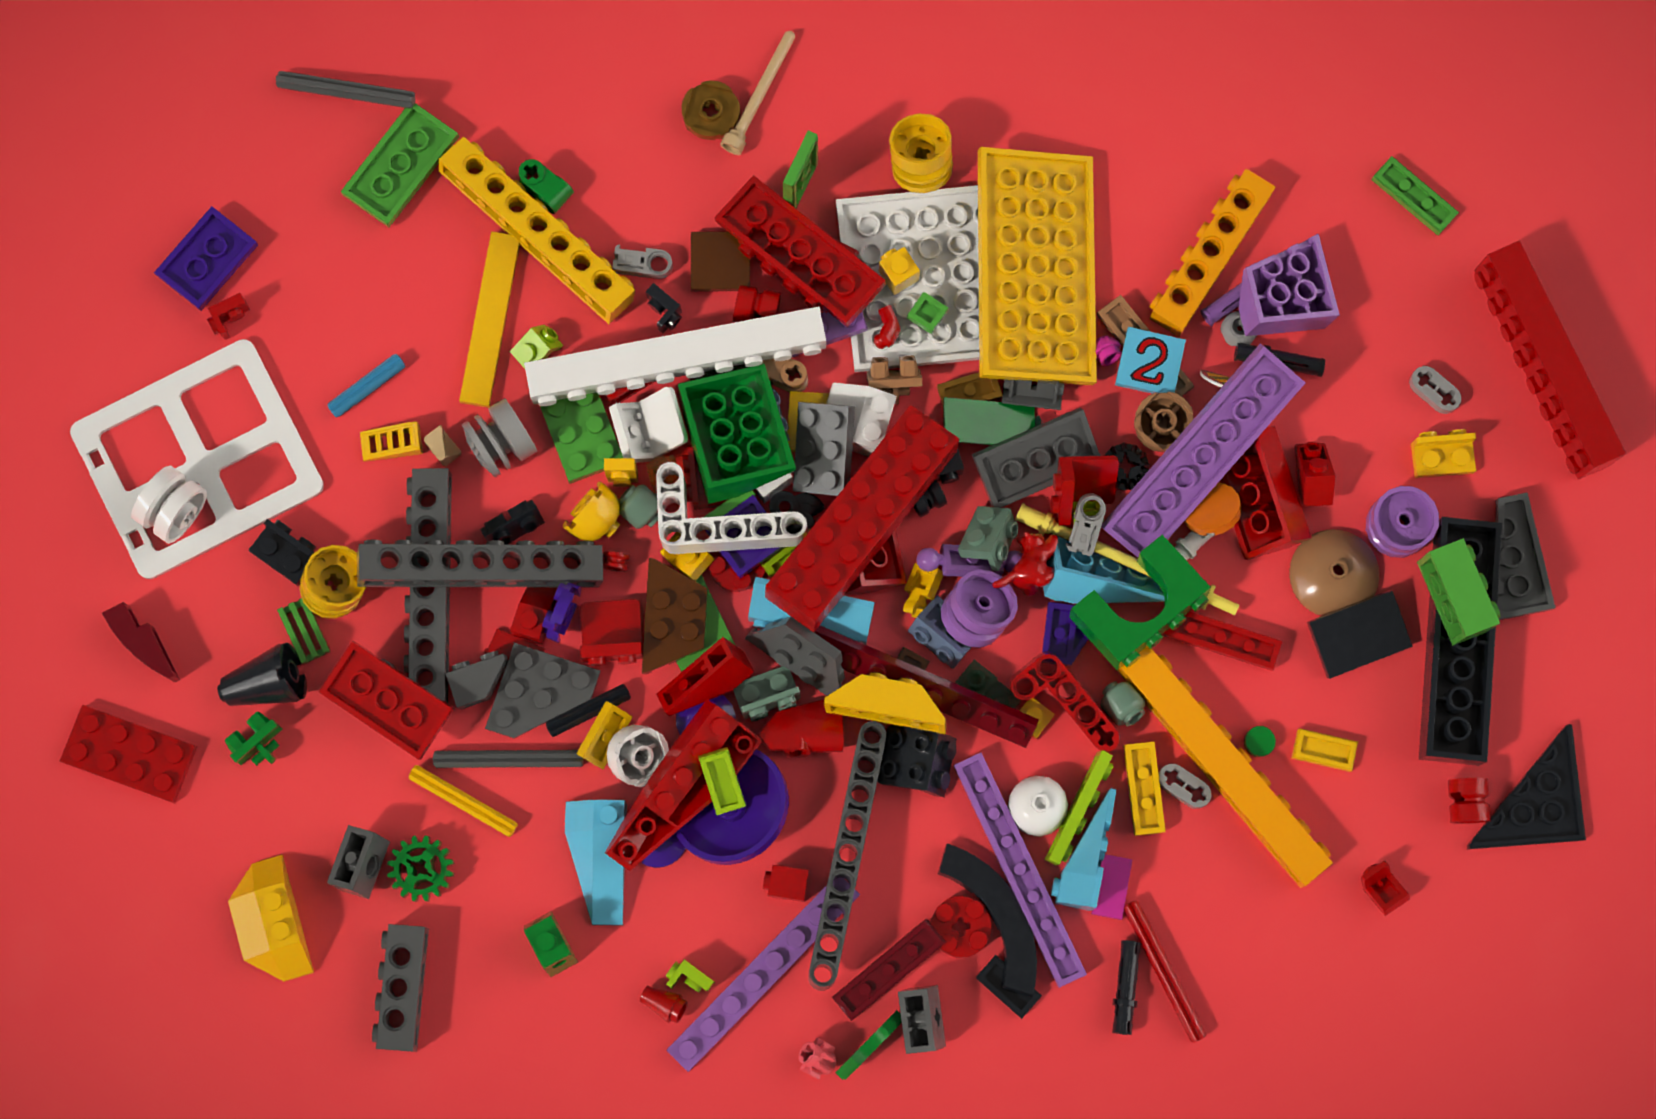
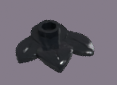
M780 491L774 494L769 502L770 512L777 513L782 512L779 509V504L782 501H788L790 508L786 512L801 513L806 518L808 529L815 525L813 516L825 509L822 501L810 493L793 495L788 491ZM792 524L786 531L790 534H797L802 530V526Z

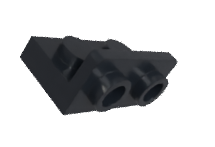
M266 519L263 523L266 526L248 551L296 586H299L305 565L311 555L314 554L313 551L316 546L302 536L299 540H296L289 535L292 529L277 519L273 523Z

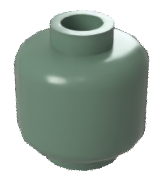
M641 484L635 487L631 485L619 498L620 515L636 529L643 528L646 524L651 528L658 521L657 495L647 486Z
M1114 681L1104 688L1102 692L1104 696L1100 706L1116 725H1126L1129 727L1143 717L1146 701L1130 682L1126 681L1118 684Z

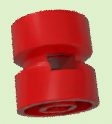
M740 285L735 302L733 322L777 315L781 292L765 289L762 293H759L756 287Z
M1457 778L1448 780V794L1454 800V803L1449 806L1450 823L1471 824L1491 821L1490 804L1485 802V798L1489 796L1488 778Z

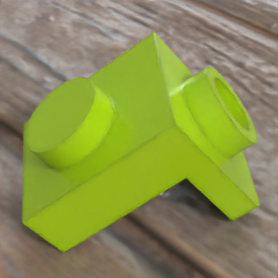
M540 325L530 328L511 349L510 353L525 369V362L546 359L552 352L560 350L563 344L558 340V335L552 328Z

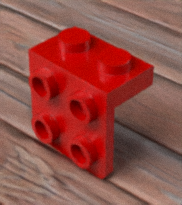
M1117 456L1059 457L1058 471L1053 474V488L1056 492L1055 496H1051L1052 514L1057 513L1059 526L1071 525L1073 502H1078L1085 494H1097L1105 504L1114 502L1119 467Z
M638 600L585 602L580 606L582 634L580 655L583 663H588V666H604L606 661H618V664L637 663L636 659H643L641 605Z

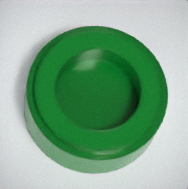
M1264 726L1252 728L1246 733L1244 738L1245 749L1255 757L1268 755L1273 751L1276 743L1273 732Z

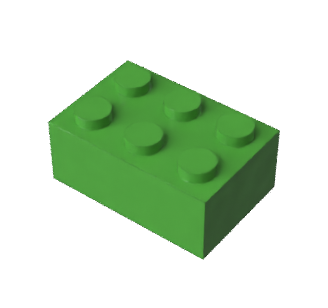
M1464 538L1429 551L1417 561L1452 646L1488 632L1500 624L1498 618L1501 617L1497 604L1491 601L1487 594L1488 583L1482 573H1478L1474 564L1476 561L1474 550L1469 544L1466 545Z

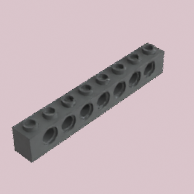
M448 468L412 469V477L407 478V495H412L411 507L406 509L407 525H411V536H406V540L413 541V544H425L429 540H441L444 544H451L452 474ZM429 494L436 496V501L431 507L421 506L424 496ZM434 524L436 529L431 536L424 537L421 535V529L424 525ZM415 557L411 560L416 568L422 569L427 567L420 564L421 557ZM446 557L442 560V563L450 569L451 557ZM410 587V595H405V613H410L409 625L404 627V641L409 643V655H404V673H409L408 678L419 684L418 678L423 672H432V682L422 687L448 704L449 682L446 673L449 672L450 587H435L433 593L429 596L420 595L421 587ZM425 612H432L434 614L433 622L428 626L420 625V616ZM424 642H432L434 645L432 653L427 656H421L419 654L420 645Z
M366 540L364 544H359L357 549V587H558L560 583L567 585L568 582L580 587H600L603 582L602 545H594L592 541H579L576 545H564L563 541H549L546 545H534L533 541L524 540L516 542V545H504L503 541L492 540L487 541L486 545H478L470 540H460L456 544H444L441 540H429L425 544H413L411 540H397L395 544H382L381 540ZM384 557H391L396 561L397 566L386 568L381 564L380 560ZM415 557H422L426 560L428 566L422 569L416 568L411 560ZM446 557L454 558L458 566L449 569L443 565L442 560ZM477 557L484 558L488 563V567L484 569L477 568L473 564V559ZM508 557L514 558L518 563V567L515 569L507 568L503 563V559ZM533 559H545L548 563V568H537L534 565ZM563 559H575L578 563V568H567Z

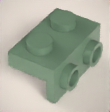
M978 506L958 547L960 557L988 560L992 571H999L1003 561L1008 557L1009 547L1013 539L1018 535V523L1014 520L1011 509Z

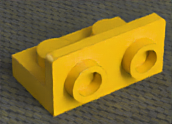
M1466 429L1452 430L1448 432L1449 435L1439 436L1434 431L1420 433L1419 437L1411 443L1415 478L1474 474L1476 472L1473 442L1476 440V433H1467Z

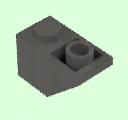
M493 651L480 656V662L470 665L469 661H464L452 666L453 671L446 673L457 708L462 710L490 700L508 663V657L505 654L499 655L498 651Z

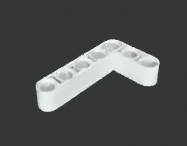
M667 462L662 464L657 470L659 537L663 548L670 554L798 546L809 532L806 518L801 513L793 511L688 518L686 481L682 468L674 462ZM669 475L679 477L674 484L664 483L665 478ZM676 503L680 505L678 511L674 513L665 511L669 504ZM792 524L802 526V530L797 534H790L786 531ZM762 526H768L772 529L771 533L766 536H760L756 532ZM732 528H738L742 531L736 538H730L726 535ZM702 530L711 532V536L706 540L696 538V535ZM672 532H679L681 534L680 539L675 542L667 541L666 537Z

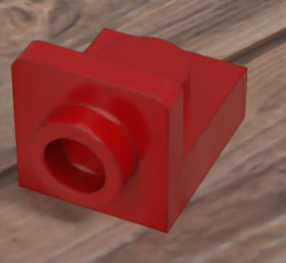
M238 293L208 307L212 317L207 320L214 334L220 333L226 340L230 338L224 322H234L243 318L245 312L249 311L250 308L242 294Z

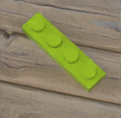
M1103 750L1096 753L1068 810L1067 817L1059 828L1044 859L1045 861L1053 865H1060L1061 861L1066 862L1070 857L1074 847L1070 843L1074 834L1079 835L1086 824L1087 819L1083 816L1088 806L1093 808L1100 795V791L1097 788L1101 779L1106 781L1113 769V764L1110 763L1113 755Z

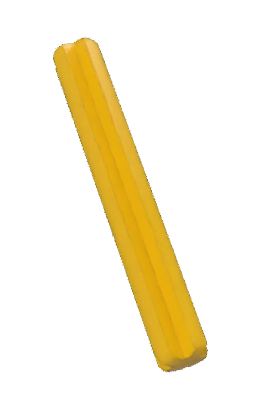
M415 765L410 771L408 778L416 784L508 837H511L515 832L518 824L514 820L419 765Z

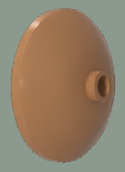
M1324 530L1311 535L1312 539L1302 542L1294 552L1289 568L1290 584L1299 602L1312 613L1323 616L1375 595L1379 584L1378 562L1371 548L1358 536L1343 530ZM1336 565L1340 566L1343 569V574L1336 575L1333 567Z

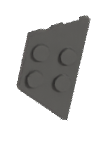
M788 617L780 622L769 623L762 630L753 628L745 639L772 657L779 665L798 675L803 682L812 685L826 696L842 687L841 683L845 679V675L841 666L843 662L841 651L794 618Z

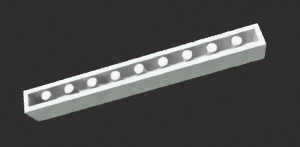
M813 307L525 362L524 365L530 398L533 404L550 406L556 404V400L568 398L569 401H577L586 398V394L598 392V395H608L614 393L617 388L639 389L648 382L657 381L658 384H665L674 381V377L685 375L687 378H697L704 375L706 371L728 372L733 369V366L745 364L746 367L761 365L763 360L773 358L775 361H785L791 359L794 354L804 353L805 356H812L821 353V349H826V337L820 307Z

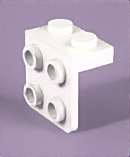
M664 387L639 402L616 403L609 407L623 458H634L636 463L651 462L685 444L688 440L676 394L672 387Z

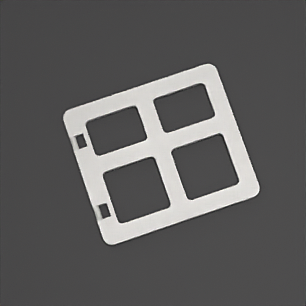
M245 339L238 340L78 420L70 429L71 437L123 539L138 573L146 579H154L263 524L266 519L271 520L318 496L324 488L323 480L255 346ZM239 366L251 385L267 420L264 424L213 450H206L181 400V395ZM157 406L161 407L186 457V462L175 469L185 475V483L193 480L207 491L206 499L216 517V521L212 525L160 551L155 550L145 528L131 518L133 506L147 483L131 491H126L101 441V435L104 432ZM274 443H279L296 474V481L241 510H237L220 478V471ZM98 450L105 464L95 468L89 454ZM138 530L144 544L135 548L129 534Z

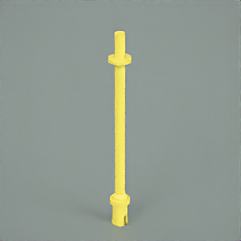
M1022 503L1015 518V521L1022 522L1039 530V533L1043 536L1044 534L1053 533L1069 541L1072 532L1071 528L1064 525L1059 526L1055 518L1052 517V513H1042L1026 506L1024 503ZM1096 542L1095 553L1150 577L1137 563V558L1102 542ZM1212 584L1207 596L1209 601L1201 609L1205 610L1207 605L1210 604L1235 616L1239 604L1213 593L1216 586Z

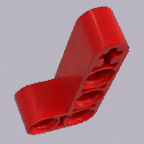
M1047 651L1038 654L1012 676L1010 681L1011 690L1018 699L1030 700L1047 687L1096 748L1100 751L1108 752L1118 746L1120 735L1116 727L1054 653ZM1044 659H1053L1056 662V669L1050 674L1042 673L1039 668L1040 663ZM1021 678H1029L1033 682L1032 689L1027 693H1021L1016 689V683ZM1065 682L1073 683L1075 685L1074 694L1070 697H1062L1059 694L1061 684ZM1087 705L1093 707L1094 716L1090 720L1084 721L1078 718V711L1081 707ZM1098 722L1106 733L1112 731L1110 734L1112 740L1107 743L1105 740L1099 742L1100 734L1094 728Z

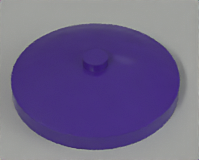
M757 749L737 774L746 806L716 815L713 802H711L675 833L681 844L696 857L719 865L742 863L764 852L780 834L789 808L787 784L776 764Z

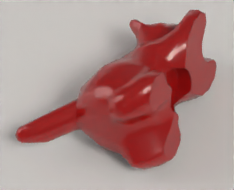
M1024 532L1025 537L1017 538V542L1023 548L1021 559L1010 572L995 581L992 586L994 588H1003L1012 582L1013 586L1021 589L1024 595L1031 596L1039 590V587L1048 585L1054 577V568L1047 566V561L1051 559L1058 543L1057 535L1052 534L1045 540L1040 533L1029 534Z

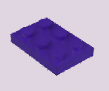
M211 206L154 273L197 309L202 311L256 249L258 243Z

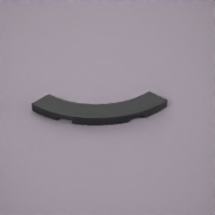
M946 844L938 875L949 878L971 893H974L986 906L985 908L1000 931L1004 945L1005 968L1002 988L1032 997L1037 973L1036 946L1032 929L1013 890L985 862L961 848Z

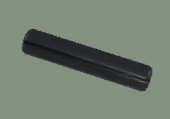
M621 684L548 720L546 727L550 735L555 737L597 716L606 701L618 706L628 701L631 695L627 687Z

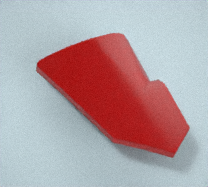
M825 699L777 711L759 733L758 737L762 739L771 751L784 750V755L787 757H806L811 752H843V718L839 714L826 713Z

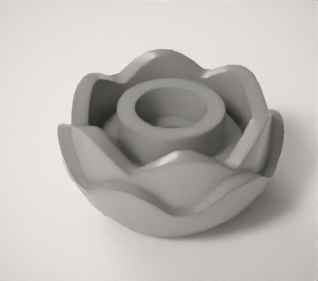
M1239 311L1227 315L1221 324V333L1225 342L1230 346H1237V343L1250 345L1257 336H1245ZM1237 327H1242V331H1239Z

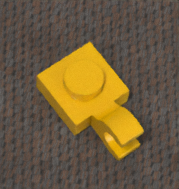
M917 563L914 564L904 589L910 594L904 604V612L912 614L911 617L917 618L927 607L926 598L934 600L943 578V571L936 568L933 571L927 572L920 569Z

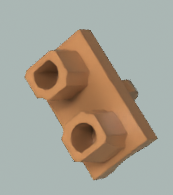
M914 355L899 357L900 370H889L888 358L873 357L870 371H866L868 386L897 396L895 404H899V396L910 395L909 387L922 386V375Z

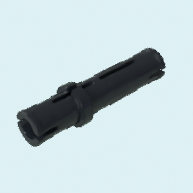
M1237 343L1234 361L1244 362L1257 346ZM1264 345L1293 372L1322 377L1325 368L1324 358L1320 359L1273 350L1271 346Z
M1121 941L1116 998H1113L1112 1004L1115 1006L1112 1030L1114 1034L1132 1035L1134 1008H1137L1138 1002L1135 1001L1140 942Z

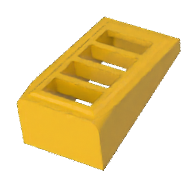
M417 421L360 432L364 462L423 454L420 425ZM405 433L410 434L411 445L405 446ZM393 435H398V448H394ZM387 436L388 450L382 449L381 437ZM369 438H375L377 452L371 453Z

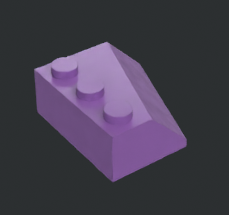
M1319 234L1310 237L1300 244L1297 243L1281 253L1252 264L1243 270L1239 313L1245 336L1325 329L1340 316Z

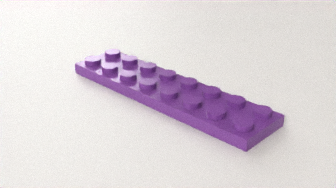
M1260 343L1108 516L1101 527L1136 557H1139V553L1162 534L1168 540L1306 382Z

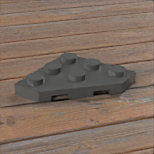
M514 643L485 729L515 739L545 724L548 720L591 700L601 671Z

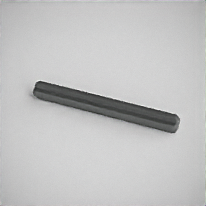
M279 71L276 75V86L282 89L409 109L413 108L416 102L413 91Z
M578 750L435 751L433 754V765L436 768L582 767L584 759L576 754Z

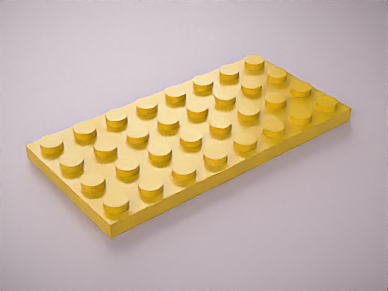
M980 147L978 150L980 378L1032 380L1033 382H1038V380L1059 381V383L1094 385L1097 383L1093 156Z

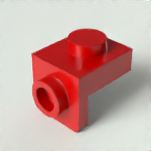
M1386 861L1371 865L1361 876L1363 890L1384 916L1410 900L1409 893L1391 873L1390 866Z

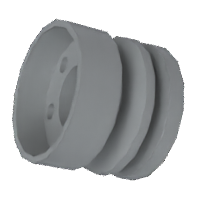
M505 398L488 408L492 418V422L489 424L478 414L474 416L480 426L479 430L474 431L468 421L461 424L469 447L481 466L487 469L494 478L501 474L494 463L500 459L507 470L511 468L507 454L513 452L520 461L538 452L528 432Z

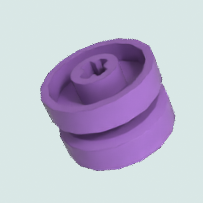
M1399 486L1388 490L1371 506L1366 517V533L1370 543L1379 552L1389 557L1404 558L1416 554L1434 538L1439 527V512L1435 502L1426 492L1411 486ZM1399 519L1405 522L1404 525L1400 523Z
M978 569L967 572L944 599L941 607L942 622L947 632L956 641L969 647L981 648L991 645L1012 622L1018 609L1017 596L1010 584L1003 588H994L992 586L1002 576L988 570Z

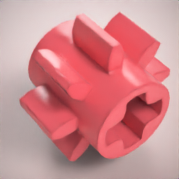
M816 1038L814 1043H805L799 1052V1061L803 1064L800 1070L816 1079H820L821 1074H830L837 1062V1058L833 1054L835 1047L819 1038Z

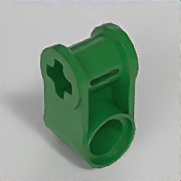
M526 160L519 167V181L526 188L527 193L535 199L542 201L552 214H555L574 193V190L567 182L552 173L537 160ZM529 173L533 176L535 173H537L538 178L535 179L534 177H531L528 180L527 174Z

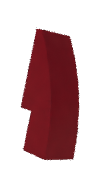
M122 602L102 613L113 633L137 659L173 682L180 680L155 628L149 623L140 626L129 605Z

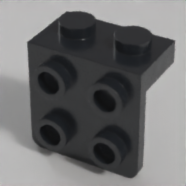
M898 725L888 726L877 782L882 785L920 790L933 796L945 798L946 789L950 784L952 759L956 755L957 739L947 734Z

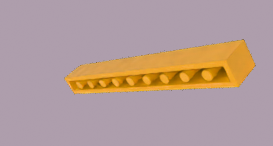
M1148 646L1139 652L1141 656L1133 665L1128 668L1123 665L1117 670L1118 673L1142 695L1146 701L1145 705L1300 888L1307 886L1333 864L1329 859L1331 856L1330 851L1320 841L1316 843L1309 835L1311 829L1301 818L1296 820L1290 813L1291 806L1282 795L1276 796L1269 788L1271 782L1261 771L1256 772L1249 764L1252 761L1249 755L1240 747L1236 749L1230 742L1232 736L1228 730L1221 724L1217 726L1210 718L1212 715L1210 709L1202 701L1197 703L1190 694L1192 689L1183 678L1177 679L1170 671L1173 667L1167 658L1162 654L1158 656L1153 649H1149Z

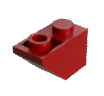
M1308 442L1306 444H1295L1298 492L1303 507L1333 505L1336 475L1325 443Z

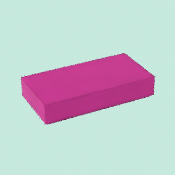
M1105 854L1104 860L1100 861V867H1103L1104 870L1097 907L1092 910L1091 915L1122 920L1133 859Z

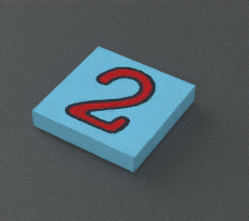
M1128 327L1115 385L1151 394L1157 392L1175 393L1186 340Z

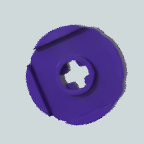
M570 582L567 585L559 584L554 596V600H557L554 611L548 610L542 627L545 628L544 633L547 639L559 643L561 641L559 633L565 635L577 607V604L572 603L574 595L580 597V586Z

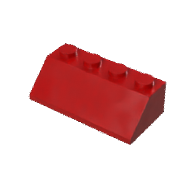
M1275 426L1267 427L1219 481L1233 487L1239 494L1242 506L1241 516L1234 525L1245 560L1287 549L1312 539Z

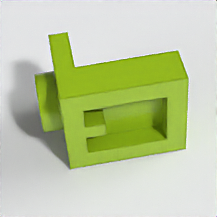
M685 959L681 964L676 961L666 974V977L670 979L666 985L673 989L683 974L687 976L684 983L698 993L702 988L708 992L715 983Z

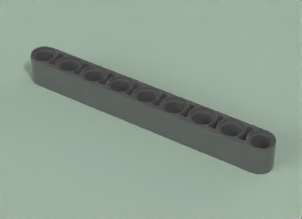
M876 721L865 723L861 727L857 738L808 973L810 985L819 991L830 989L838 974L886 741V730L881 723ZM873 731L879 735L880 741L870 744L865 740L864 734ZM867 760L873 764L874 770L864 773L858 768V763ZM861 789L867 793L868 799L864 802H857L853 799L852 792ZM849 819H857L861 823L862 829L857 832L849 831L845 822ZM844 848H850L855 852L856 858L853 861L846 862L840 858L839 851ZM837 878H844L849 882L850 888L844 892L838 891L834 888L833 881ZM832 907L839 908L843 912V919L838 922L831 921L827 916V911ZM826 937L833 938L837 943V949L832 952L824 951L820 941ZM824 967L830 971L831 979L827 982H819L814 976V971L817 968Z

